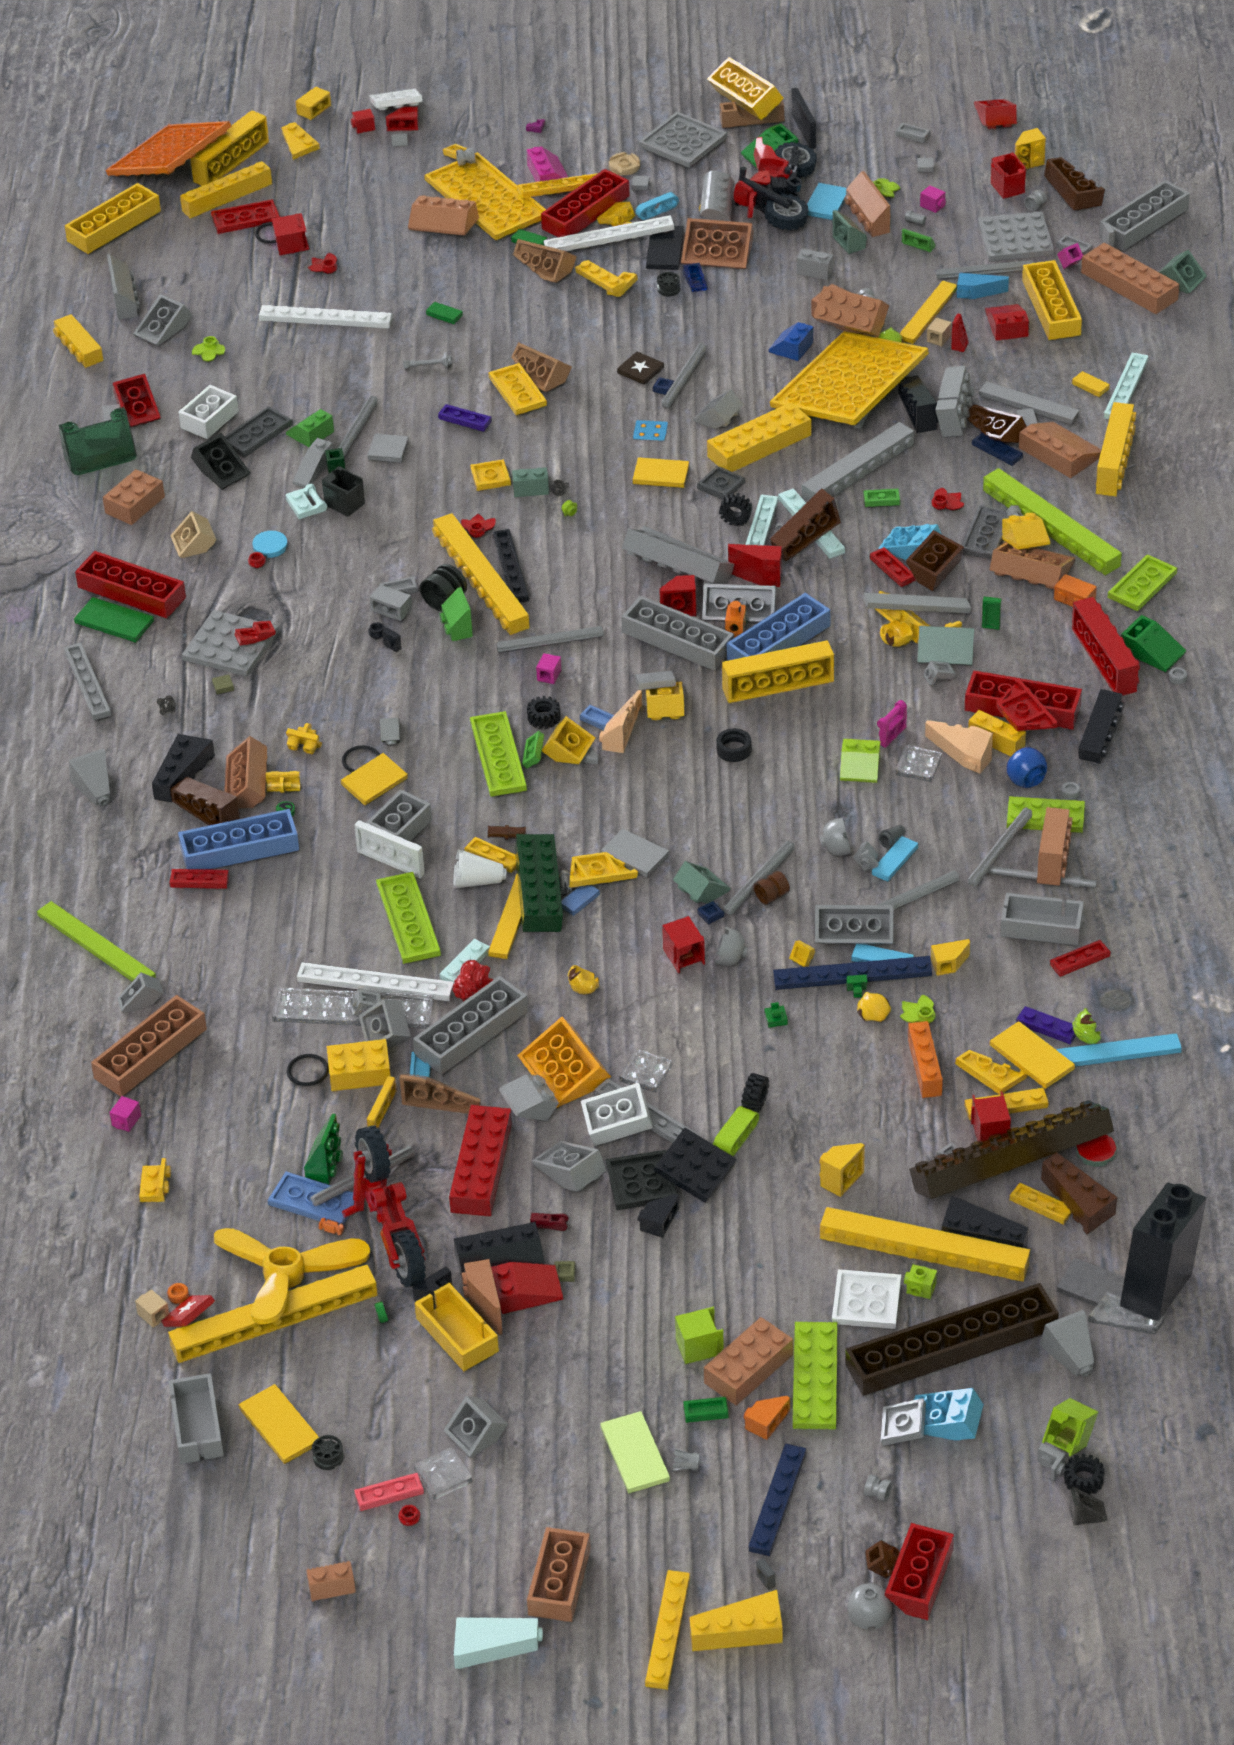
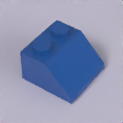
M800 322L794 324L781 333L768 349V352L799 361L813 344V326Z

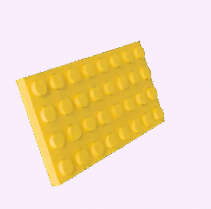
M478 152L475 153V163L470 164L466 162L465 165L459 166L458 161H455L424 175L425 181L445 198L475 201L479 214L476 224L494 240L501 239L515 233L518 229H523L541 221V213L546 210L532 197L522 198L517 191V185Z

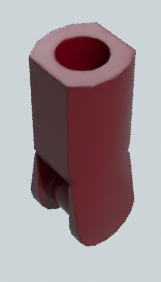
M531 1213L530 1223L535 1222L537 1228L557 1231L567 1230L566 1223L569 1217L566 1214Z

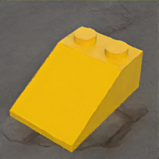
M676 682V686L646 689L648 718L652 720H661L662 717L680 719L681 716H685L682 682Z

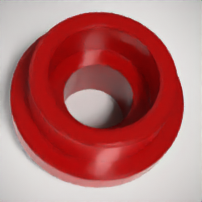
M260 552L250 554L248 564L254 568H260L266 563V558Z
M414 1505L403 1506L398 1514L400 1523L405 1526L417 1524L421 1517L420 1511Z

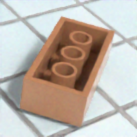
M823 286L813 318L824 324L879 338L889 305L882 300Z
M1046 808L1038 857L1037 883L1060 886L1061 878H1065L1072 834L1073 817H1069L1070 809Z
M760 1317L704 1366V1383L737 1406L793 1356V1338Z
M546 1527L527 1597L528 1616L568 1622L573 1621L591 1550L590 1533Z

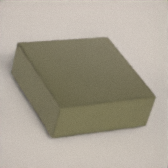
M229 674L211 678L216 695L234 691Z
M554 1261L559 1282H575V1261Z

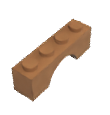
M783 100L762 120L748 111L739 108L736 102L719 103L722 128L784 121Z

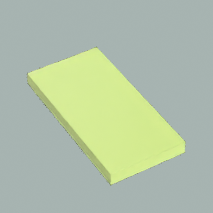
M641 1411L600 1423V1428L628 1494L670 1481V1476Z

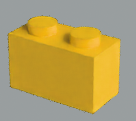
M314 87L296 100L297 114L309 120L314 119L331 106L330 92L319 87Z

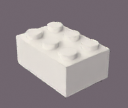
M209 385L178 412L180 428L208 439L239 412L237 396Z
M639 1083L581 1100L588 1132L594 1146L653 1128L646 1099Z

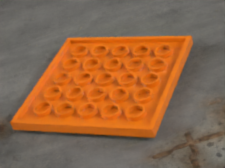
M230 121L168 124L106 169V173L108 176L115 175V177L121 175L171 174L175 171L176 167L184 165L187 159L195 157V153L204 150L206 145L215 142L217 137L226 134L227 130L232 127Z

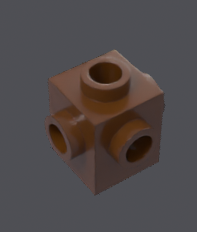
M880 1540L865 1550L867 1568L887 1579L892 1575L900 1550Z

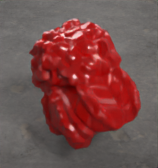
M467 960L462 964L460 975L454 980L452 989L455 997L460 998L464 1002L493 981L492 978L488 977L490 967L481 965L476 960Z

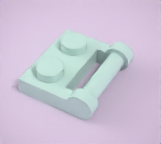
M308 484L303 489L285 494L286 501L298 519L321 513L327 509L326 502L321 500L313 484ZM307 496H311L316 505L312 506Z

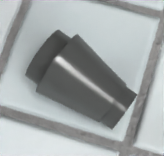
M897 825L881 831L878 837L880 844L885 848L893 847L901 836L905 835V828L902 825Z

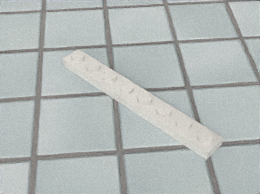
M671 215L543 241L544 246L572 251L660 232H668L674 230V224Z
M262 305L259 321L390 328L392 313Z
M303 962L297 974V982L450 1001L454 984L451 981Z

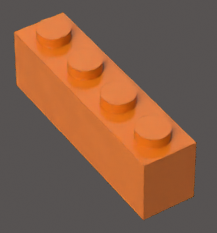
M928 1021L908 1023V1043L922 1098L942 1096V1075Z

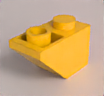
M969 939L931 945V962L936 975L955 973L970 955Z

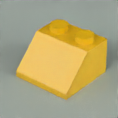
M1026 513L1025 516L1012 515L1007 519H1002V540L1016 549L1050 544L1043 520L1035 513Z
M565 716L556 726L542 748V752L556 762L579 764L596 737Z
M857 1143L832 1146L827 1153H823L819 1161L820 1187L841 1197L864 1173L865 1145Z

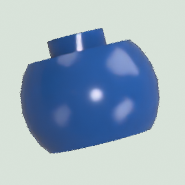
M1031 747L1019 749L1007 762L1008 777L1015 785L1022 788H1031L1040 784L1047 773V761L1044 755Z

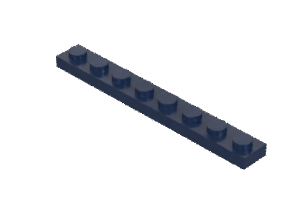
M930 956L775 969L773 970L775 990L846 984L847 976L867 975V982L932 976Z

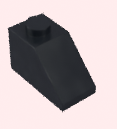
M673 1194L648 1202L644 1210L641 1209L638 1214L637 1220L640 1222V1231L663 1238L679 1210V1195Z

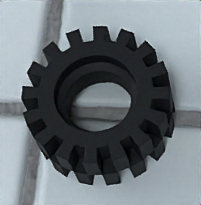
M731 493V495L727 494L719 508L720 518H724L725 523L729 521L731 526L732 523H735V526H738V523L740 526L744 523L746 524L752 512V502L749 503L750 499H745V495L739 496L740 493H737L736 496L734 493ZM730 507H736L740 509L741 512H735L732 509H730Z
M538 696L536 700L532 699L528 703L527 719L530 725L533 724V727L536 728L538 726L539 729H542V727L548 729V726L552 728L554 724L557 725L558 721H560V705L555 698L552 700L550 696L548 699L546 696H542L540 699Z
M751 1073L748 1076V1081L745 1083L746 1086L742 1094V1107L756 1112L761 1111L768 1094L769 1077Z
M1078 1454L1074 1455V1459L1071 1457L1065 1464L1064 1483L1067 1485L1068 1490L1072 1489V1493L1076 1494L1078 1491L1079 1496H1083V1493L1091 1496V1491L1096 1494L1097 1490H1101L1104 1483L1105 1470L1103 1463H1099L1097 1457L1093 1460V1455L1090 1454L1089 1457H1085L1086 1454H1082L1080 1458ZM1085 1471L1093 1476L1090 1478H1080L1076 1473Z

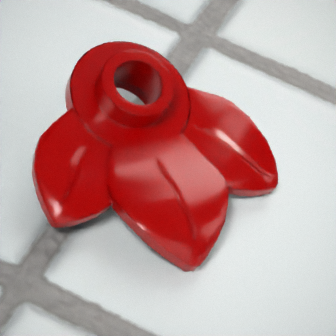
M328 253L324 259L312 257V265L308 267L313 272L331 274L337 270V257L332 253Z
M943 487L934 492V497L931 501V505L938 510L945 508L957 510L962 508L964 503L960 501L961 492L947 493Z
M476 514L471 520H461L462 527L468 531L470 536L475 538L483 536L486 531L493 529L496 524L495 518L484 520L480 514Z

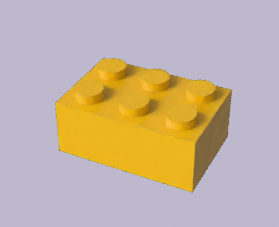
M386 1039L326 1046L331 1091L382 1086L387 1077L390 1076Z

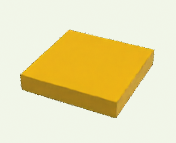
M504 459L470 465L477 491L511 485Z

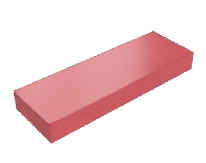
M418 1473L354 1490L360 1511L424 1494Z

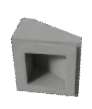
M406 132L391 134L392 146L408 145Z

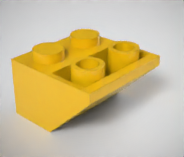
M1038 128L1023 131L1015 143V155L1026 169L1045 165V136Z

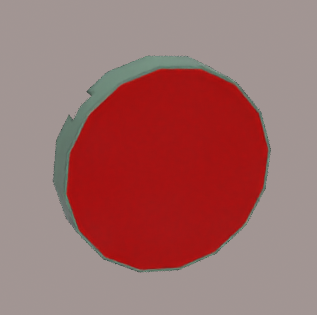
M1108 1134L1076 1145L1075 1149L1076 1156L1083 1160L1084 1164L1093 1167L1107 1165V1162H1112L1117 1154L1116 1142Z

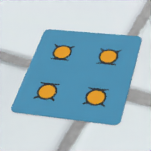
M637 420L633 439L664 441L668 422Z

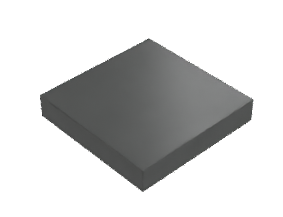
M716 466L697 483V489L723 500L727 494L735 493L746 482L745 477Z

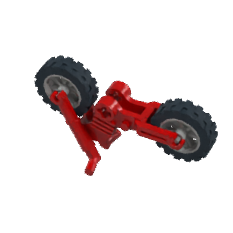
M375 1125L358 1129L355 1135L357 1151L353 1153L355 1161L354 1205L342 1210V1215L344 1218L363 1211L366 1199L370 1212H377V1221L383 1225L380 1235L388 1254L391 1268L396 1270V1275L400 1279L401 1284H404V1287L415 1286L426 1278V1266L424 1265L426 1258L423 1256L425 1250L421 1245L414 1222L405 1216L404 1209L402 1208L401 1202L406 1200V1190L402 1182L387 1186V1178H389L391 1172L389 1157L392 1156V1150L389 1149L386 1141L384 1142V1137L382 1133L380 1134L379 1128H376Z

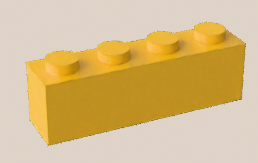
M72 314L54 321L55 328H53L55 336L60 338L62 344L68 347L70 353L74 354L77 361L82 363L85 368L103 361L102 348Z

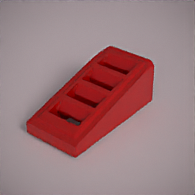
M958 313L952 322L951 349L964 352L969 342L962 316Z

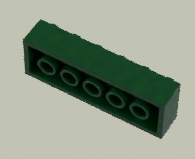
M516 834L515 859L522 931L561 932L563 912L554 834Z

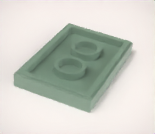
M919 626L917 663L939 661L954 665H972L974 628Z

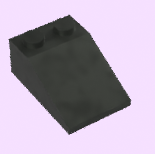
M222 433L193 448L192 460L200 471L220 489L230 486L251 473Z

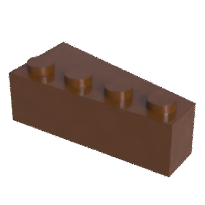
M1062 157L1047 159L1044 176L1073 210L1102 206L1105 193L1103 187L1098 188L1096 182L1092 179H1086L1084 173L1075 171V167Z
M821 488L770 538L772 546H782V559L784 561L789 560L841 523L835 499Z
M189 777L184 778L171 788L172 802L208 826L240 819L238 800L234 795Z
M1058 1152L1043 1161L1041 1180L1054 1196H1058L1073 1214V1219L1083 1226V1231L1086 1234H1089L1116 1214L1118 1197Z

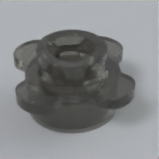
M559 479L554 480V483L549 486V490L556 496H562L566 493V488H569V483H564Z
M168 695L166 698L157 699L161 715L175 712L176 703L172 696Z

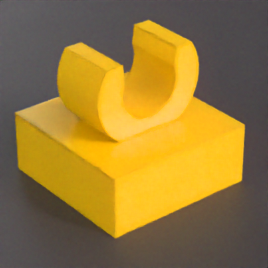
M800 940L795 941L789 959L803 967H807L814 957L815 949Z

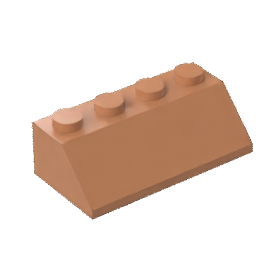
M862 171L846 188L845 203L849 205L852 213L857 216L858 221L863 224L866 232H869L871 237L890 233V205L865 171Z
M425 195L419 196L412 204L408 229L465 236L479 219L476 202L453 198L428 197Z
M251 736L226 756L224 792L237 797L239 809L254 808L258 803L263 802L266 797L267 746Z

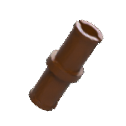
M488 825V838L496 837L508 840V838H516V834H526V827Z

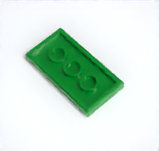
M92 597L76 615L74 622L91 629L137 642L154 622V616Z

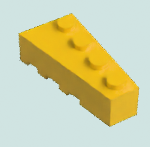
M777 1590L689 1617L692 1651L783 1643Z

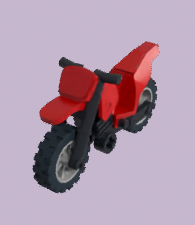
M757 137L754 158L758 173L748 179L746 178L747 168L740 167L739 179L734 188L735 205L748 207V218L753 217V209L755 208L764 213L765 219L773 227H779L781 230H797L806 224L809 212L808 205L805 204L806 202L799 198V191L802 185L800 177H807V175H811L815 171L817 154L808 145H802L799 142L798 144L795 142L783 143L774 152L771 146L763 144L762 137Z

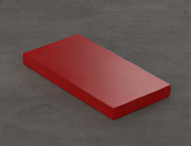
M273 199L211 211V217L218 234L257 227L266 222H272L273 218L280 217Z

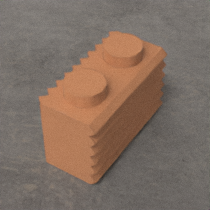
M350 1561L306 1570L311 1601L356 1593Z

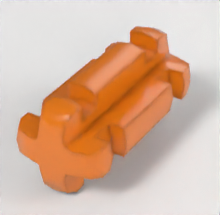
M322 1218L319 1222V1229L323 1230L324 1228V1231L332 1234L337 1233L340 1236L344 1231V1225L342 1223L338 1225V1222L329 1219L326 1221V1218Z

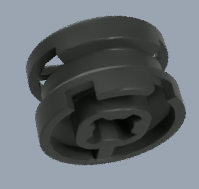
M664 272L658 275L657 291L660 295L674 296L680 292V277L678 274Z
M324 1435L314 1441L312 1445L313 1460L318 1468L332 1470L335 1469V1466L341 1465L344 1455L342 1442L339 1438L333 1435Z

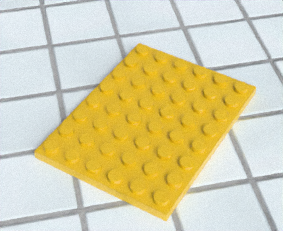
M843 331L769 401L770 407L779 408L792 402L807 416L856 425L929 354L928 348Z

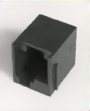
M339 466L322 479L323 496L327 507L349 517L365 504L362 477Z

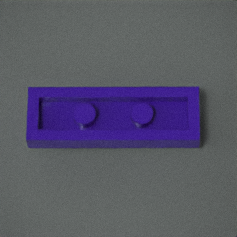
M445 404L438 413V419L483 432L492 422L491 416Z
M1026 1006L1016 1019V1023L1019 1021L1030 1030L1070 1045L1076 1037L1072 1023Z

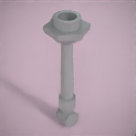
M445 352L441 359L404 360L403 368L442 363L446 368H449V365H452L451 355Z

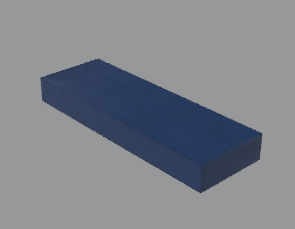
M984 433L979 434L972 440L973 446L1011 466L1023 458L1022 452L1001 441L991 439Z

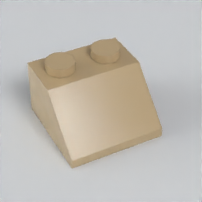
M193 511L189 513L171 534L172 541L180 558L206 553L216 541L208 519Z

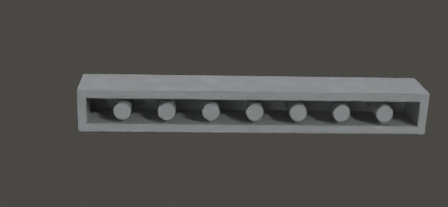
M901 422L896 423L803 483L802 498L808 502L821 488L832 497L839 494L856 481L914 444V430Z

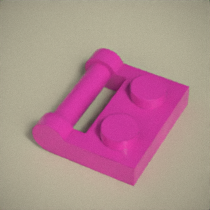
M903 700L897 701L895 707L884 718H880L877 721V726L880 728V746L886 748L907 727V705Z

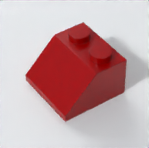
M694 575L676 576L659 589L660 604L689 616H696Z

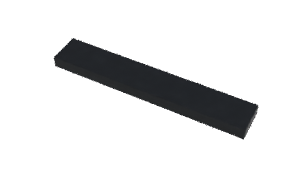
M510 529L493 531V539L505 583L519 603L529 601V596Z

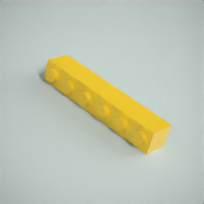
M263 161L257 162L247 168L180 195L182 212L191 219L272 184L271 169Z

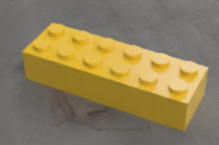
M730 57L707 78L718 93L732 102H736L738 106L760 120L767 117L784 99L773 84Z
M251 110L232 124V127L227 130L226 134L217 137L215 142L206 145L204 150L195 153L196 156L190 158L193 182L202 186L220 179L269 143L266 116Z
M136 183L64 225L67 242L87 254L93 252L161 211L159 195Z
M1056 261L1023 265L1022 281L1048 340L1080 336L1082 318Z
M790 402L707 440V457L717 466L734 472L811 436V418Z
M1113 402L1097 466L1096 494L1117 497L1118 490L1122 489V479L1125 476L1124 468H1127L1128 458L1126 457L1130 456L1131 447L1129 446H1132L1136 429L1134 422L1136 421L1137 412H1134V404Z
M828 640L722 662V689L728 703L834 682V653Z

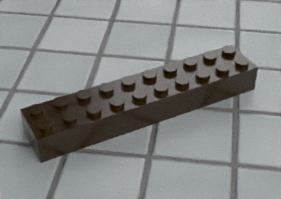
M1090 1100L1080 1103V1106L1064 1108L1061 1110V1113L1045 1115L1044 1119L1029 1121L1020 1128H1010L1007 1130V1133L1002 1135L994 1134L983 1142L975 1141L969 1147L953 1149L952 1153L947 1155H937L934 1157V1160L918 1162L915 1164V1167L909 1168L914 1190L929 1199H934L1114 1132L1109 1108Z
M1041 1283L846 1348L845 1365L862 1396L1040 1336L1043 1334L1046 1324L1059 1319V1312Z

